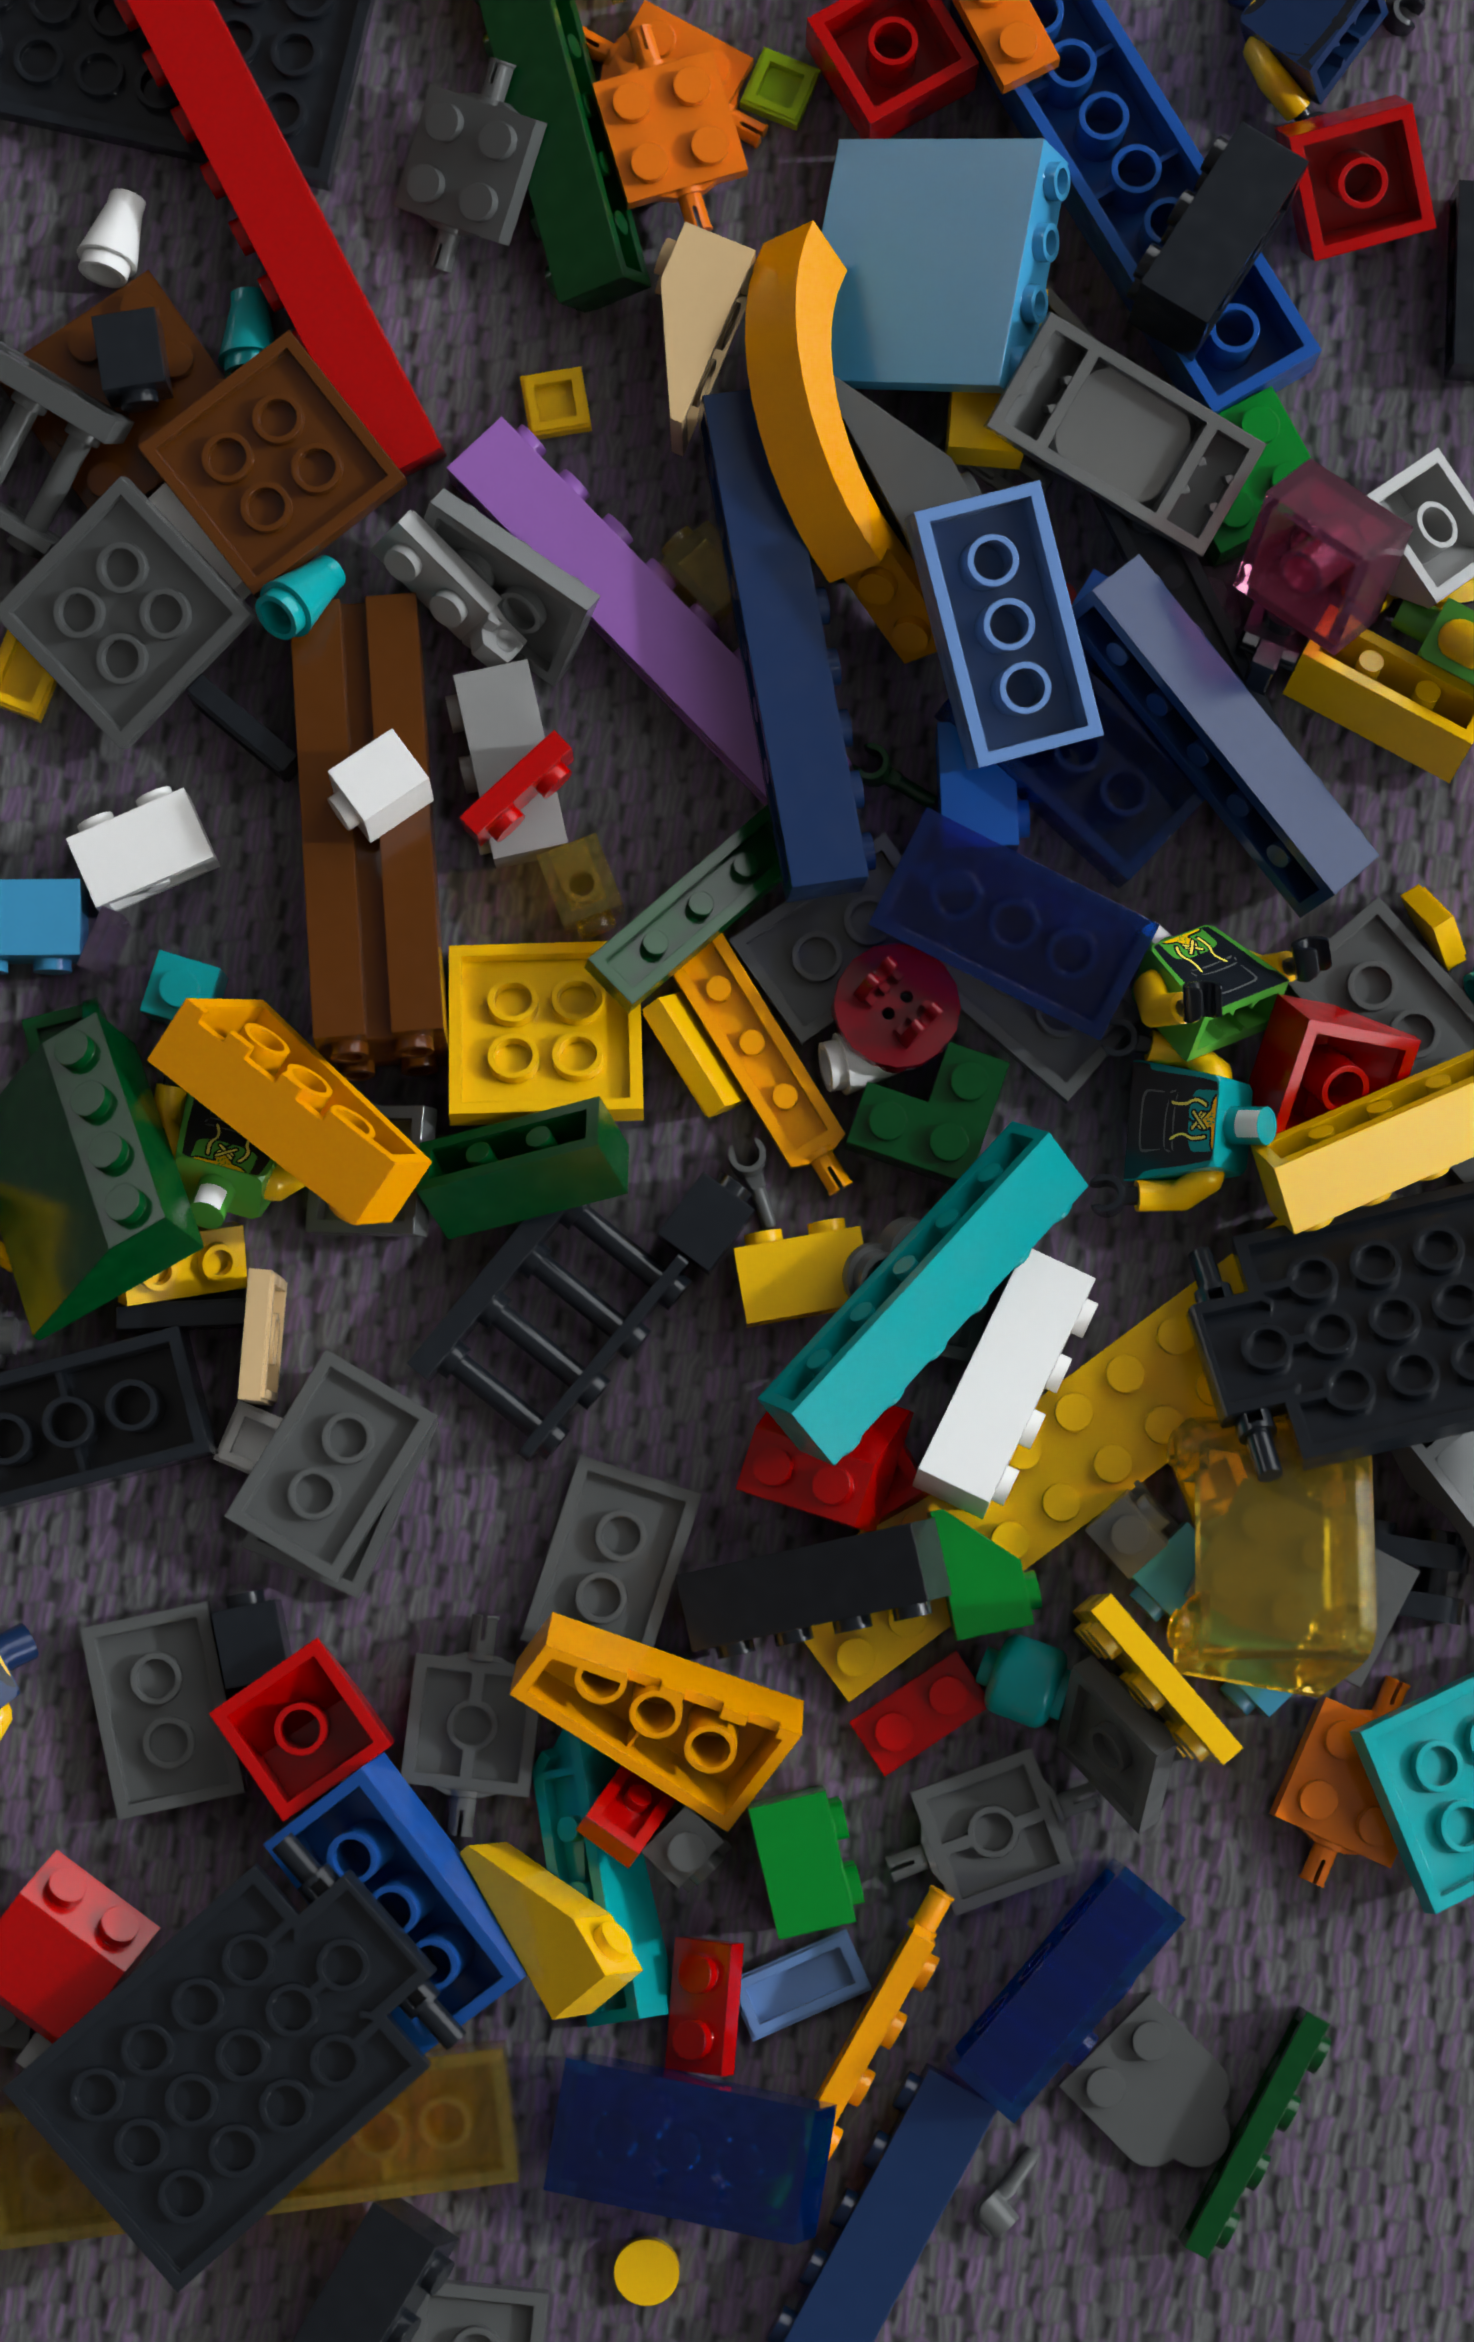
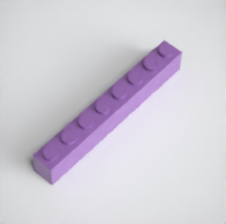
M501 416L446 467L450 483L482 515L517 539L526 542L533 550L569 575L578 578L585 586L600 595L588 625L750 792L766 806L768 804L739 647L732 653L715 636L721 629L711 615L697 603L688 608L672 592L677 583L658 561L651 558L644 563L629 547L634 541L632 536L614 516L608 513L601 519L585 502L590 497L589 492L570 471L564 469L559 474L556 473L542 458L547 453L545 447L526 426L521 424L515 430ZM847 757L848 766L850 767L852 763L850 759Z

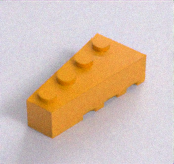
M186 998L147 1059L153 1066L328 1203L331 1211L349 1224L392 1223L432 1163L416 1145L263 999Z
M555 1612L550 1614L517 1659L509 1693L727 1832L802 1736L803 1700Z

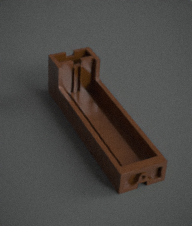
M416 592L365 596V603L341 604L340 598L331 600L305 636L291 638L313 1039L318 1052L349 1082L372 1079L375 1077L377 1067L400 1065L401 1074L406 1076H428L437 1073L439 1066H449V994L443 968L433 802L370 843L358 826L348 831L338 819L327 798L334 794L328 770L391 728L427 774L432 789L421 615Z

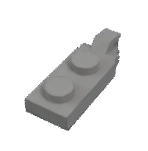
M409 510L370 549L385 565L388 572L400 580L412 593L416 592L417 598L431 611L434 618L446 626L459 640L462 639V644L471 648L472 655L487 667L509 663L526 644L527 640L505 619L497 605L502 601V598L414 510Z

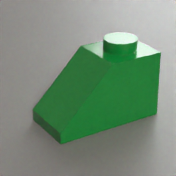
M944 1509L928 1512V1519L935 1518L952 1592V1595L945 1597L954 1640L959 1641L1034 1625L1032 1611L1042 1609L1041 1594L1035 1571L1023 1572L1022 1563L1019 1558Z

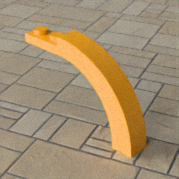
M814 220L764 242L754 264L748 288L745 313L746 362L753 408L768 463L779 492L811 556L829 583L844 578L903 663L906 664L935 653L937 649L915 562L886 521L870 493L858 467L844 427L833 375L831 341L834 307L838 291L848 270Z

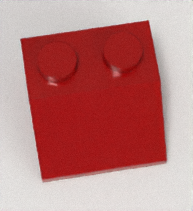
M1277 994L1248 1082L1253 1091L1252 1106H1268L1273 1110L1277 1121L1276 1134L1408 1078L1421 1040L1416 1036L1333 1004Z
M894 1405L886 1409L862 1435L858 1446L852 1452L843 1456L835 1466L800 1451L772 1416L766 1412L755 1427L736 1490L866 1533L876 1531L914 1412Z
M319 1637L209 1713L283 1822L381 1754L395 1742V1739L360 1688Z
M56 1850L20 1891L0 1918V2005L53 2044L128 1978L161 1928L60 1851Z

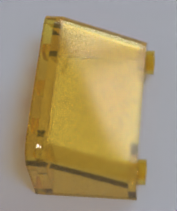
M1285 1415L1273 1417L1277 1428V1434L1273 1437V1441L1283 1469V1475L1271 1482H1260L1257 1479L1248 1447L1239 1443L1234 1426L1222 1429L1218 1416L1190 1417L1172 1431L1166 1451L1167 1462L1170 1466H1174V1473L1177 1479L1195 1483V1594L1184 1603L1181 1609L1174 1610L1168 1623L1167 1641L1169 1647L1174 1649V1667L1183 1675L1320 1698L1365 1663L1370 1656L1375 1642L1377 1608L1372 1455L1302 1471Z

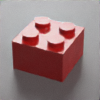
M839 0L807 18L805 47L817 67L821 70L822 75L861 139H889L975 90L979 62L942 0Z
M1392 95L1275 128L1279 144L1309 161L1292 201L1291 209L1300 249L1314 262L1437 228L1413 103L1398 95Z

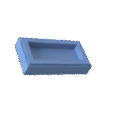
M843 1928L742 1973L739 2010L753 2042L872 1990L847 1929Z

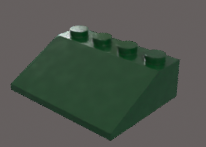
M97 1012L43 1042L0 1094V1232L32 1335L39 1341L204 1248L136 1044Z

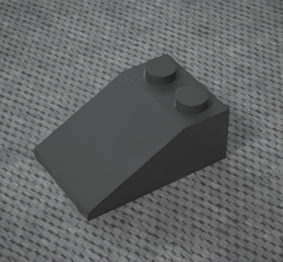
M834 376L842 420L858 467L881 513L914 560L904 519L920 510L982 495L981 490L969 471L962 474L959 473L950 456Z

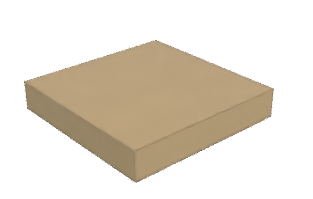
M249 1268L237 1399L252 1405L274 1406V1403H277L288 1282L272 1270Z

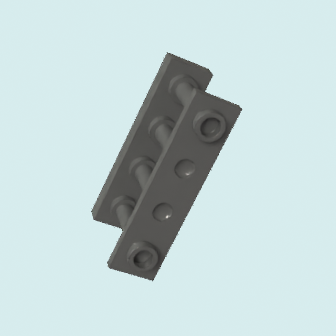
M0 341V381L14 389L11 399L15 402L0 431V487L38 415L45 416L49 410L68 421L64 431L69 435L27 515L25 516L0 501V528L10 533L6 539L7 543L30 557L40 559L42 554L46 555L62 538L50 531L49 527L91 447L99 448L101 442L104 444H124L135 422Z

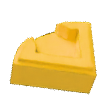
M1419 884L1400 895L1411 920L1442 966L1449 971L1465 961L1466 951L1454 916L1425 887H1421Z

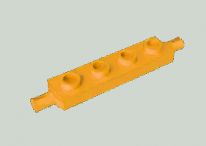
M721 933L672 977L789 1168L805 1167L811 1164L827 1189L828 1195L833 1196L840 1191V1188L828 1169H831L842 1189L853 1183L833 1152L845 1137V1132L726 938Z
M930 1885L929 1891L914 1918H909L906 1923L909 1928L824 2078L784 2153H778L775 2159L777 2163L762 2191L758 2194L768 2204L782 2209L799 2176H807L815 2160L824 2165L827 2164L844 2132L843 2129L835 2125L847 2103L858 2107L868 2092L876 2072L867 2068L879 2045L888 2050L891 2049L908 2017L907 2014L900 2011L911 1988L921 1993L938 1965L940 1958L931 1953L936 1945L935 1939L938 1935L936 1930L949 1906L955 1900L954 1897L943 1890Z

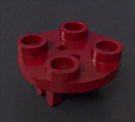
M900 943L875 946L854 958L839 978L831 1004V1014L836 1023L837 1031L849 1049L869 1064L878 1066L889 1073H899L908 1068L920 1067L941 1054L957 1030L961 1010L956 982L944 964L921 948ZM908 994L911 1002H903L900 995ZM890 1011L893 1014V1018L890 1020L885 1019L882 1012Z

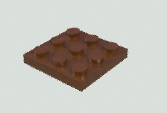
M149 269L23 354L110 406L102 390L91 316L155 307L163 325L174 398L159 400L158 407L144 412H125L121 407L113 408L135 423L124 444H104L101 442L99 448L91 447L71 485L87 510L93 506L120 476L129 478L147 498L165 483L164 480L142 454L138 446L226 379ZM0 381V386L12 403L15 404L11 399L14 389ZM48 410L45 416H37L31 430L55 462L69 435L64 431L68 421Z
M290 330L138 446L142 454L256 599L260 597L261 589L266 583L304 565L408 484L403 473Z

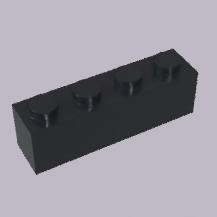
M935 1518L675 1575L692 1652L715 1647L718 1659L754 1652L756 1649L753 1639L768 1635L774 1636L776 1647L814 1639L811 1626L832 1622L834 1634L871 1627L873 1623L870 1613L884 1610H892L894 1622L931 1614L933 1612L930 1600L952 1595Z
M398 2195L374 2201L292 2342H410L421 2324V2318L416 2313L427 2294L433 2296L441 2289L454 2268L455 2262L449 2256L459 2238Z

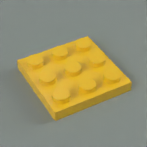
M608 941L449 945L450 1126L491 1125L600 1096L614 1121H644L641 1003L628 1013L584 968L588 958Z
M1111 1593L1091 1595L1072 1611L1081 1622L1073 1630L1097 1659L1102 1657L1106 1660L1109 1657L1116 1662L1123 1671L1119 1677L1126 1684L1130 1695L1142 1708L1145 1707L1147 1710L1152 1708L1158 1711L1166 1721L1164 1724L1169 1729L1173 1740L1177 1743L1176 1752L1182 1758L1187 1756L1191 1761L1195 1758L1198 1762L1204 1760L1224 1765L1243 1749L1242 1745Z

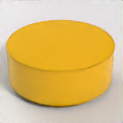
M652 2236L635 2238L625 2244L617 2255L614 2267L616 2286L628 2301L636 2305H657L669 2298L674 2292L679 2280V2261L672 2247L665 2241Z

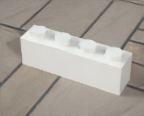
M1031 1249L1026 1261L1014 1269L922 1459L912 1485L913 1487L981 1519L984 1518L991 1501L1002 1506L1004 1505L1019 1474V1470L1009 1466L1018 1444L1030 1450L1045 1419L1046 1414L1035 1409L1044 1389L1057 1393L1072 1362V1358L1061 1354L1069 1336L1072 1333L1083 1338L1098 1307V1303L1088 1299L1096 1278Z

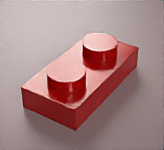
M553 730L460 816L463 829L480 847L491 837L497 842L505 839L524 820L525 815L521 812L524 806L539 793L544 799L550 797L570 778L572 771L568 766L574 761L571 746Z
M955 1650L850 1720L849 1723L883 1775L887 1776L987 1709L984 1702L985 1693L980 1685L975 1683L976 1679Z
M621 1765L575 1830L629 1869L676 1799Z
M689 1936L675 1937L665 2069L720 2077L734 2075L744 1943Z

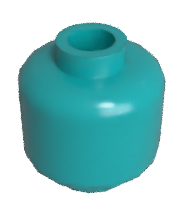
M1013 1634L1004 1641L1000 1650L988 1646L975 1683L986 1686L984 1702L987 1710L1023 1725L1038 1728L1047 1723L1050 1717L1056 1720L1060 1719L1071 1670L1067 1669L1068 1657L1063 1650L1021 1634Z

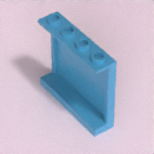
M1044 138L839 139L822 227V234L848 270L838 291L833 313L831 351L834 376L853 389L1003 393L1036 335L1039 324L1043 322L1047 315L1048 295L1046 284L1050 262L1056 259L1059 251L1057 224L1061 202L1067 198L1070 190L1069 163Z

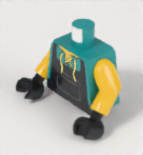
M1114 1018L1107 1022L1111 1026L1127 1028L1131 1033V1041L1122 1050H1115L1101 1045L1102 1048L1115 1058H1125L1133 1052L1144 1054L1145 1061L1133 1060L1123 1181L1134 1183V1186L1123 1187L1122 1182L1112 1174L1095 1176L1089 1183L1090 1187H1111L1116 1190L1118 1197L1109 1205L1093 1204L1091 1209L1095 1214L1104 1218L1116 1216L1122 1211L1124 1206L1134 1205L1136 1212L1187 1211L1218 1191L1225 1178L1241 1176L1247 1169L1249 1145H1269L1273 1142L1277 1130L1275 1113L1268 1106H1252L1253 1091L1251 1086L1233 1080L1230 1064L1212 1051L1186 1062L1160 1031L1152 1030L1149 1035L1138 1033L1135 1026L1123 1018Z

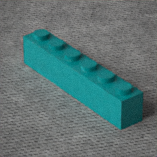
M1012 1121L757 1398L800 1451L833 1466L843 1456L852 1452L860 1443L862 1435L886 1409L899 1401L906 1386L928 1362L936 1359L944 1351L947 1341L965 1321L985 1306L989 1295L1013 1269L1026 1261L1031 1249L1053 1224L1062 1220L1070 1212L1073 1202L1089 1185L1050 1132Z

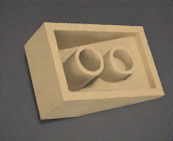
M688 222L684 223L677 241L669 237L666 239L654 269V274L659 275L655 293L661 295L671 450L673 453L684 456L698 423L697 417L702 395H710L745 313L749 283L756 261V250Z

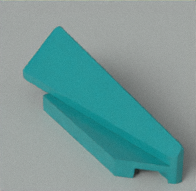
M563 1728L554 1747L541 1751L533 1766L532 1773L547 1870L612 1914L616 1923L630 1937L632 1951L643 1969L641 1973L592 2014L586 2015L587 2027L667 2015L670 2008L672 1973L644 1854L641 1852L628 1869L575 1830L621 1764Z

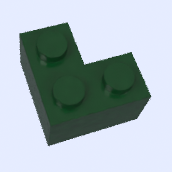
M949 1042L928 1102L867 1081L845 1150L953 1186L978 1158L1010 1062Z

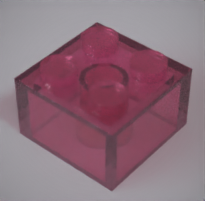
M1310 458L1266 492L1233 587L1335 656L1378 620L1414 527Z

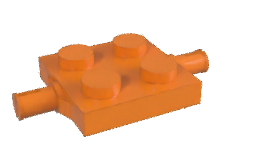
M644 0L629 29L638 26L641 36V25L651 24L661 59H681L713 50L739 139L757 149L762 142L761 137H765L769 125L763 124L737 110L739 93L754 67V58ZM582 26L590 58L603 65L600 81L626 74L637 66L626 32L613 43L587 29V27Z
M641 25V36L638 26L633 27L626 34L629 37L637 66L626 74L592 83L591 90L627 210L654 202H678L684 223L688 222L698 227V221L700 228L712 231L713 226L710 223L702 195L718 184L746 177L749 170L713 50L681 59H661L652 31V25Z
M1388 1675L1384 1676L1385 1679L1371 1710L1350 1708L1326 1696H1319L1269 1814L1299 1827L1310 1840L1314 1841L1301 1874L1298 1877L1322 1888L1325 1887L1324 1884L1338 1852L1341 1854L1361 1855L1390 1869L1398 1854L1397 1846L1349 1733L1401 1707L1411 1686Z

